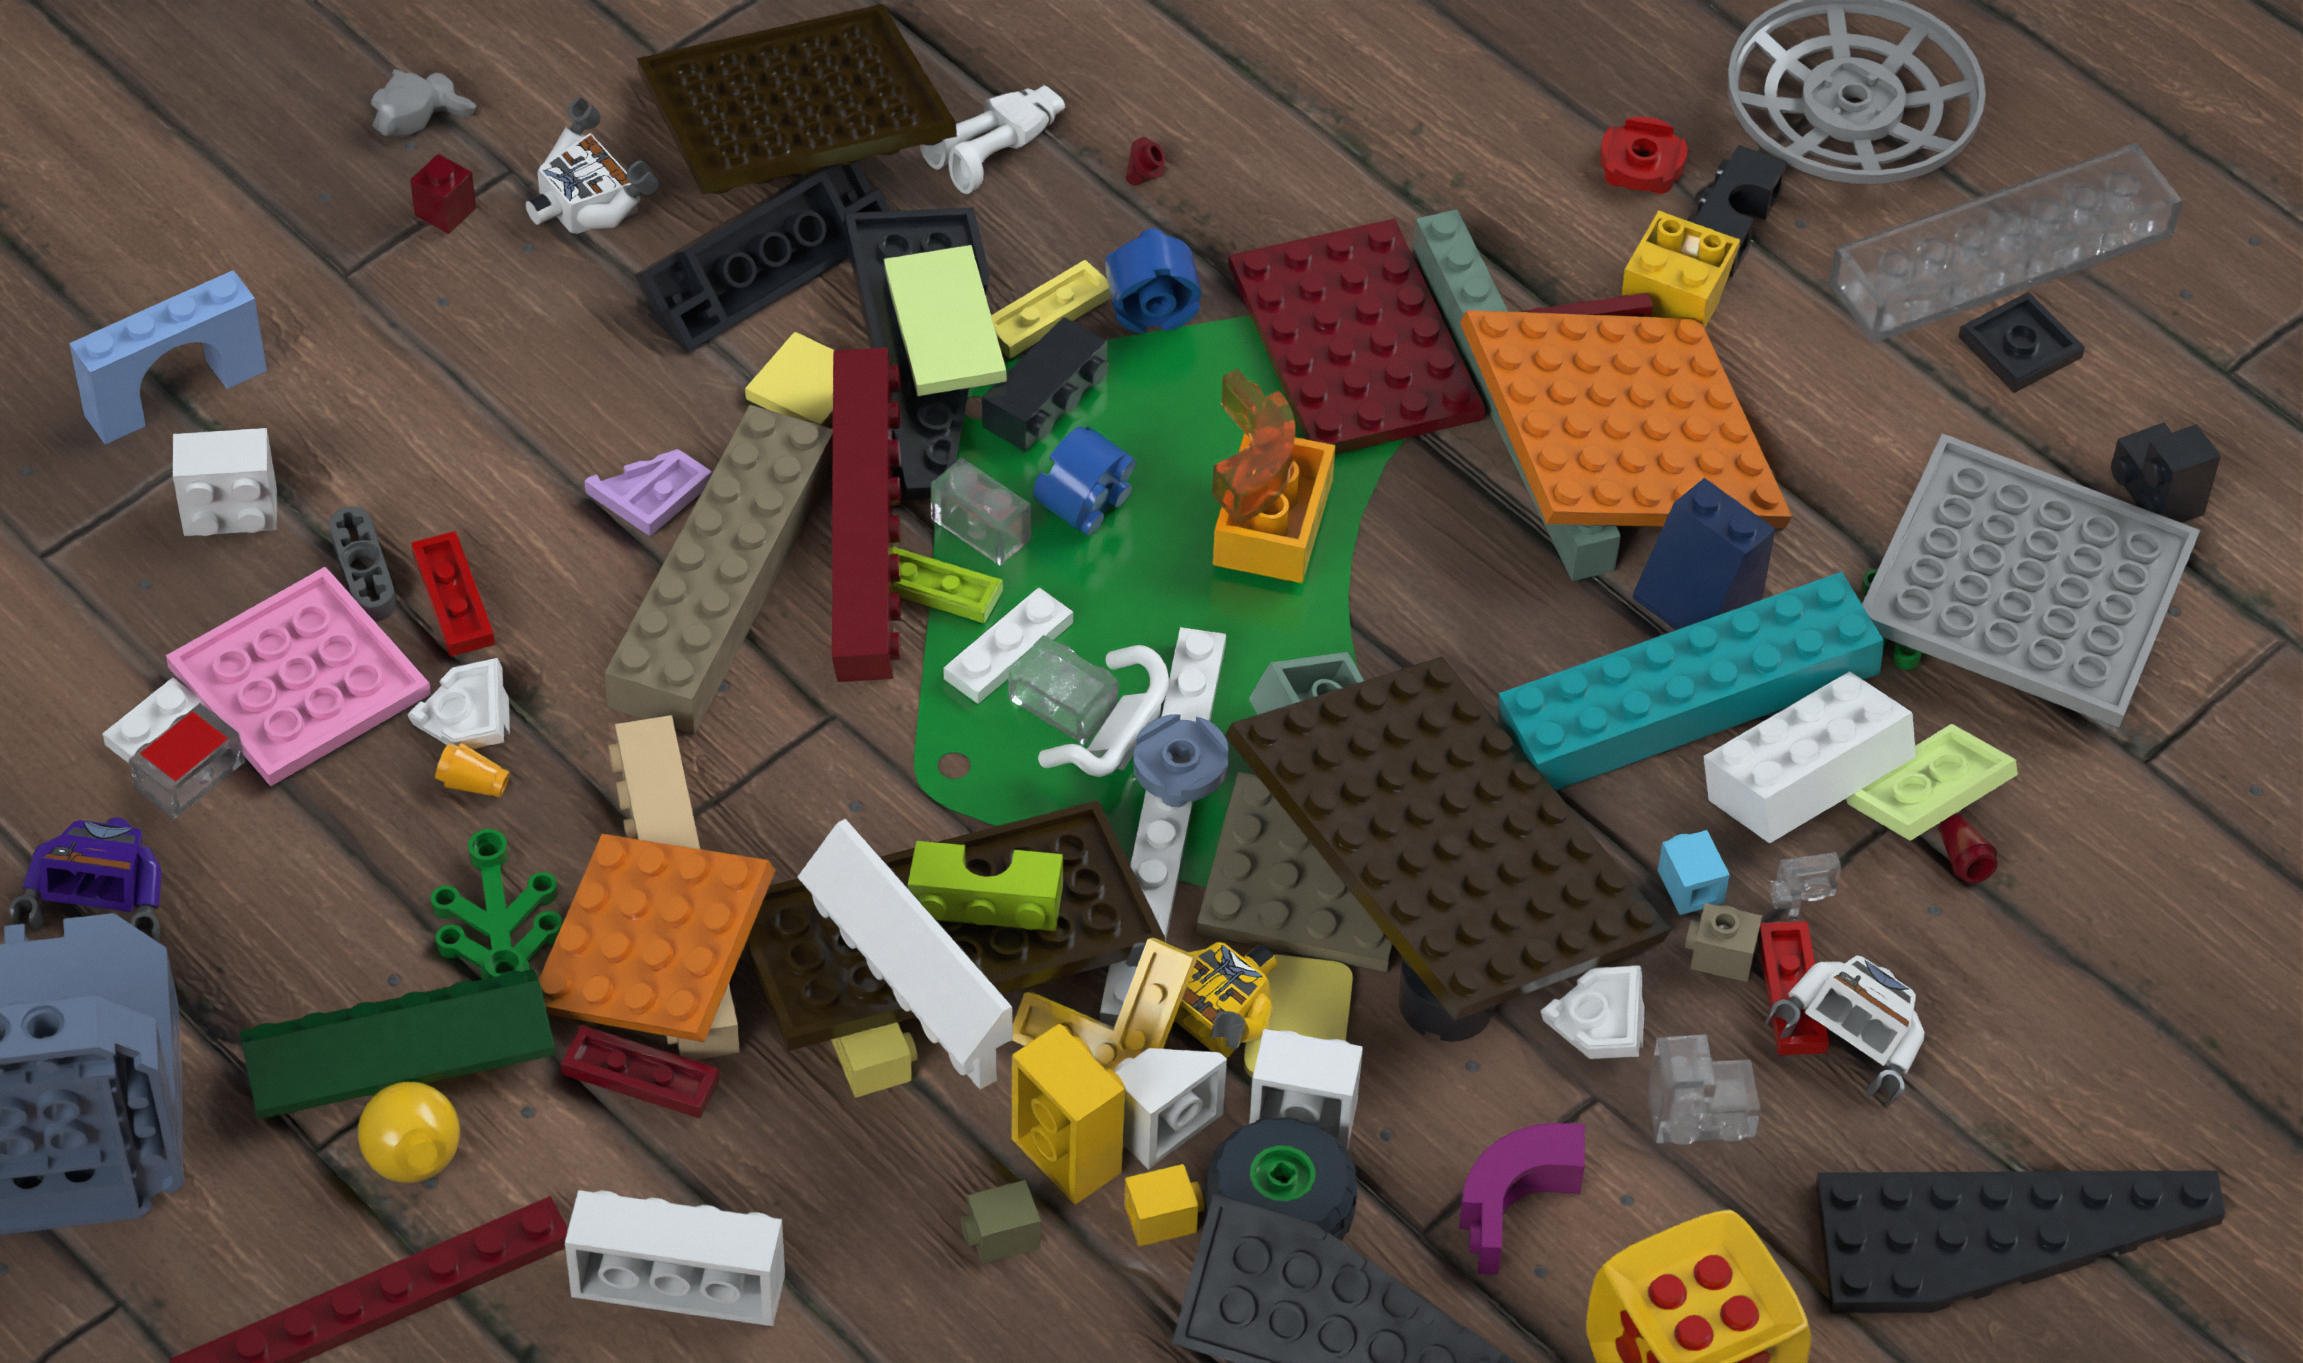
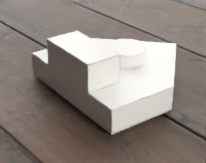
M498 658L451 668L439 681L441 686L425 703L420 701L408 713V717L413 725L446 745L450 743L459 746L463 743L471 749L503 743L504 736L510 734L509 697L503 687V671Z
M1640 966L1590 969L1577 980L1578 985L1560 1000L1554 999L1541 1010L1543 1021L1589 1059L1639 1057V1048L1643 1047L1645 1008L1642 999V972Z

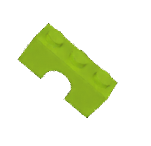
M916 841L908 880V890L935 920L1056 931L1063 889V854L1014 850L1011 865L1005 872L996 876L983 877L971 873L966 868L965 845Z

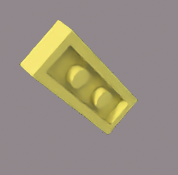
M1084 260L991 315L1001 352L1010 359L1039 342L1063 317L1074 321L1111 299L1108 280L1090 263Z

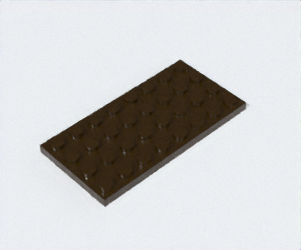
M1099 800L935 842L965 845L966 868L971 873L983 877L996 876L1005 872L1011 865L1014 850L1063 854V889L1056 931L936 920L1000 994L1126 961L1134 944L1138 942L1147 943L1149 938L1165 942V936ZM915 848L881 856L882 861L908 889V880ZM798 878L769 886L745 943V948L788 1051L916 1017L911 1010L905 1011L899 1005L893 989L884 978L878 980L872 974L863 954L857 948L852 949L846 944L839 927L831 917L825 918L819 913L811 892Z

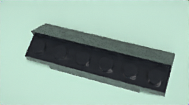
M858 161L849 165L835 164L818 168L634 274L654 311L648 316L685 351H690L850 257L843 230L844 213L891 210L880 188L871 189Z

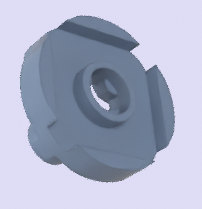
M1181 714L1162 716L1148 723L1140 731L1136 739V747L1133 753L1135 776L1144 789L1152 795L1160 797L1167 806L1181 807L1188 801L1204 798L1218 789L1228 776V743L1220 729L1206 719L1196 716V722L1191 720H1180ZM1177 752L1182 757L1188 754L1191 757L1189 762L1179 764L1172 761V754Z

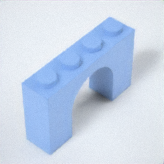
M234 270L69 343L84 416L104 444H108L146 426L140 398L142 379L149 367L160 356L175 347L187 343L202 342L206 362L226 389L267 371L256 301Z

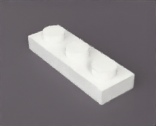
M1038 587L944 667V680L979 704L1072 625L1073 611Z

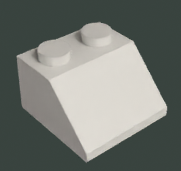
M1148 1048L1134 1059L1127 1058L1114 1069L1121 1078L1126 1090L1124 1096L1123 1146L1148 1170L1223 1115L1227 1059L1221 1053Z

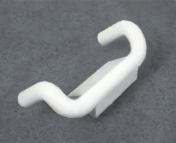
M1134 645L1109 652L1106 655V664L1112 670L1135 664L1143 665L1149 673V689L1146 693L1122 696L1087 749L1076 744H1066L1042 750L1038 756L1040 765L1047 769L1074 763L1088 775L1096 777L1110 775L1116 769L1123 771L1133 757L1136 739L1140 731L1148 723L1159 718L1161 715V703L1168 691L1169 676L1166 665L1160 655L1143 645Z

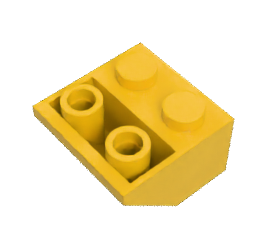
M1658 210L1624 270L1621 296L1649 293L1653 304V317L1696 319L1703 324L1705 329L1719 304L1740 245V240Z

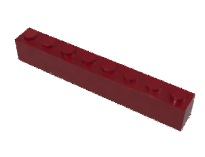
M888 347L833 351L832 661L837 682L893 679V661L901 660L902 658L900 632H893V621H901L900 593H893V582H901L900 555L893 554V543H901L899 515L893 516V505H901L899 477H893V467L901 466L899 439L893 440V430L901 428L899 402H893V392H900L901 382L899 365H891Z

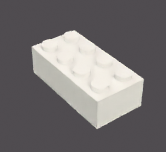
M1849 671L1704 756L1708 800L1765 841L1772 843L1915 758L1912 712Z
M578 1190L565 1240L571 1297L768 1326L774 1325L785 1277L782 1219L771 1218L766 1214L758 1212L741 1214L720 1211L718 1208L709 1205L692 1207L671 1204L659 1198L643 1200L618 1196L610 1191H597L594 1193Z

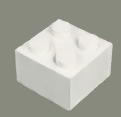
M267 428L173 434V481L184 536H208L212 534L254 533L277 530V487Z
M1263 1029L1252 1079L1249 1124L1265 1118L1287 1117L1299 1119L1300 1121L1315 1124L1325 1129L1328 1134L1335 1139L1337 1138L1347 1151L1358 1100L1363 1046L1352 1045L1340 1039L1324 1040L1302 1036L1289 1030L1274 1031Z

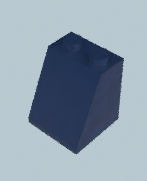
M1703 478L1674 502L1633 592V599L1675 630L1763 599L1775 528L1709 480Z

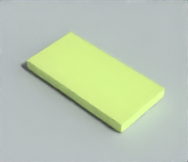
M968 245L884 259V270L917 395L922 396L1007 382L1004 360L972 246Z

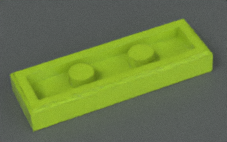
M893 547V554H899L901 561V582H893V593H900V598L985 624L1003 591L1002 579Z

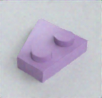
M679 449L657 455L655 459L650 461H638L625 465L624 474L600 481L598 475L588 477L584 481L585 493L647 535L652 536L703 492L712 475V471Z

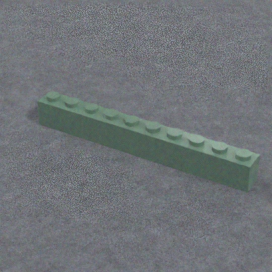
M1458 210L1417 218L1412 249L1414 260L1571 580L1576 581L1615 571L1621 537L1615 525L1546 524L1460 324L1466 310L1508 312Z

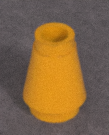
M463 743L459 746L447 744L435 773V779L444 782L445 788L488 796L493 795L501 798L510 777V771L502 769L501 766Z

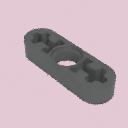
M359 507L341 508L331 516L329 526L332 543L347 590L375 622L384 620L394 612L396 601L394 587L370 515ZM354 527L358 532L359 541L351 543L350 535L346 528ZM366 557L375 561L373 566L365 570H356L350 566L358 558ZM374 585V590L379 600L371 601L367 596L366 587Z

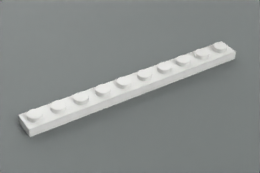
M1180 627L1162 716L1181 714L1180 720L1196 722V716L1208 721L1211 720L1226 646V634ZM1176 752L1172 754V761L1179 764L1187 763L1191 755L1188 754L1182 757ZM1146 790L1130 866L1160 925L1166 943L1194 801H1188L1181 807H1170L1164 804L1160 797H1156ZM1126 961L1109 966L1100 1009V1022L1105 1024H1116L1137 967L1127 966L1125 964Z

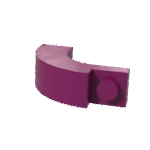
M1546 1123L1525 1127L1494 1142L1476 1160L1465 1182L1458 1229L1470 1230L1469 1253L1478 1254V1274L1498 1275L1502 1251V1218L1506 1210L1514 1202L1524 1196L1540 1192L1580 1194L1585 1168V1124Z

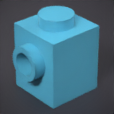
M1707 830L1691 835L1680 834L1668 841L1662 842L1658 872L1679 915L1701 910L1704 908L1705 903L1720 905L1725 902L1730 875Z

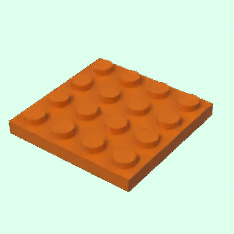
M601 834L539 978L547 1015L705 1042L776 869L769 860Z

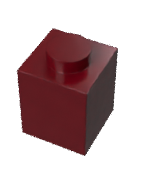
M440 154L434 156L410 179L414 215L447 234H450L476 209L472 171Z

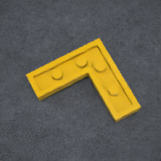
M1149 938L1115 1027L1031 991L1026 992L1012 1025V1041L1026 1046L1060 1023L1073 1037L1075 1035L1080 1036L1087 1043L1093 1057L1105 1070L1110 1068L1113 1071L1123 1060L1127 1058L1134 1059L1148 1048L1163 1049L1198 956L1158 939Z

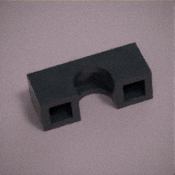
M1738 145L1730 160H1722L1716 173L1715 186L1713 188L1706 187L1702 194L1698 207L1699 213L1697 216L1690 215L1687 221L1740 240V245L1729 273L1730 277L1734 276L1750 246L1754 218L1743 214L1752 215L1763 220L1767 219L1782 193L1787 164L1785 161Z

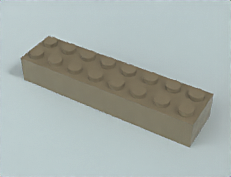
M749 405L604 672L607 708L643 719L672 715L675 729L692 734L696 733L833 471L832 428Z

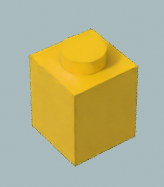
M1184 1164L1125 1178L1124 1206L1138 1247L1197 1233L1198 1212L1204 1211V1200L1199 1183L1197 1181L1190 1183Z

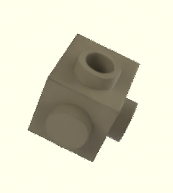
M1705 903L1701 920H1691L1685 948L1694 950L1690 969L1748 982L1762 915L1740 911L1731 906Z

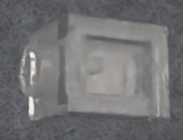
M1837 852L1780 860L1776 880H1772L1770 883V895L1774 908L1782 910L1785 922H1797L1802 900L1818 901L1827 896L1835 895L1841 872Z

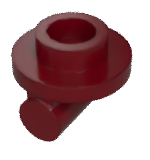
M1141 137L1132 143L1126 173L1127 183L1136 186L1140 185L1144 178L1154 180L1163 174L1165 155L1157 143L1146 137Z

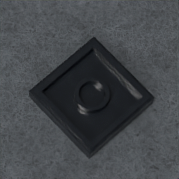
M2030 292L1960 326L1958 338L2013 393L2083 358L2085 347Z

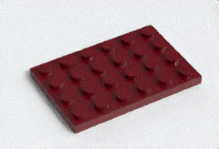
M1395 218L1229 255V270L1306 440L1335 445V454L1484 420L1485 407Z

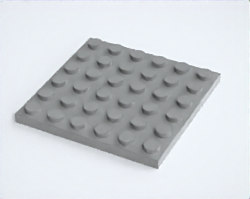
M1942 433L1862 605L1880 635L1884 638L2119 728L2200 530Z

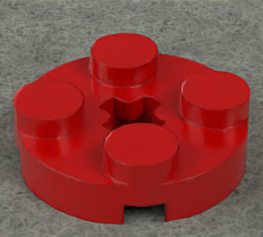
M1638 116L1626 119L1625 125L1617 127L1615 130H1613L1614 125L1607 129L1601 142L1600 163L1605 171V179L1609 184L1617 187L1624 186L1633 190L1652 191L1657 194L1669 192L1673 187V183L1682 176L1686 166L1687 143L1683 136L1680 141L1673 134L1674 127L1667 122L1657 118ZM1640 150H1645L1649 152V157L1638 156Z

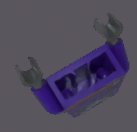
M113 817L108 819L106 823L84 820L74 821L60 836L40 844L35 849L22 888L26 890L25 895L19 896L11 902L9 912L15 925L20 924L22 917L26 913L31 912L29 914V925L32 931H37L43 926L45 920L44 913L38 904L40 894L42 900L132 912L135 906L139 908V913L131 918L130 924L139 930L144 928L151 929L152 939L159 943L161 939L159 922L153 914L154 909L159 908L162 870L152 850L143 846L142 831L131 827L126 820Z

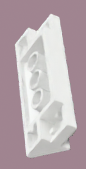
M846 819L838 822L798 876V879L811 892L817 910L825 918L830 916L839 927L846 944L852 949L857 948L863 954L872 974L878 980L884 978L893 989L899 1005L905 1011L911 1010L921 1021L922 1028L929 1040L933 1043L939 1042L949 1053L951 1063L960 1075L964 1076L967 1074L979 1089L997 1081L996 1048L1013 1039L1012 1006Z

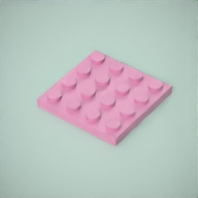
M326 567L166 655L168 668L186 688L201 700L204 710L270 786L431 695L430 683Z

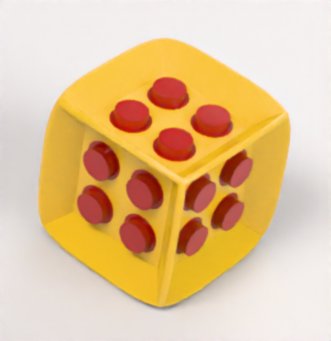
M1733 1210L1716 1211L1696 1217L1625 1248L1600 1267L1591 1288L1586 1332L1596 1363L1808 1362L1811 1332L1804 1309L1788 1280L1755 1231Z

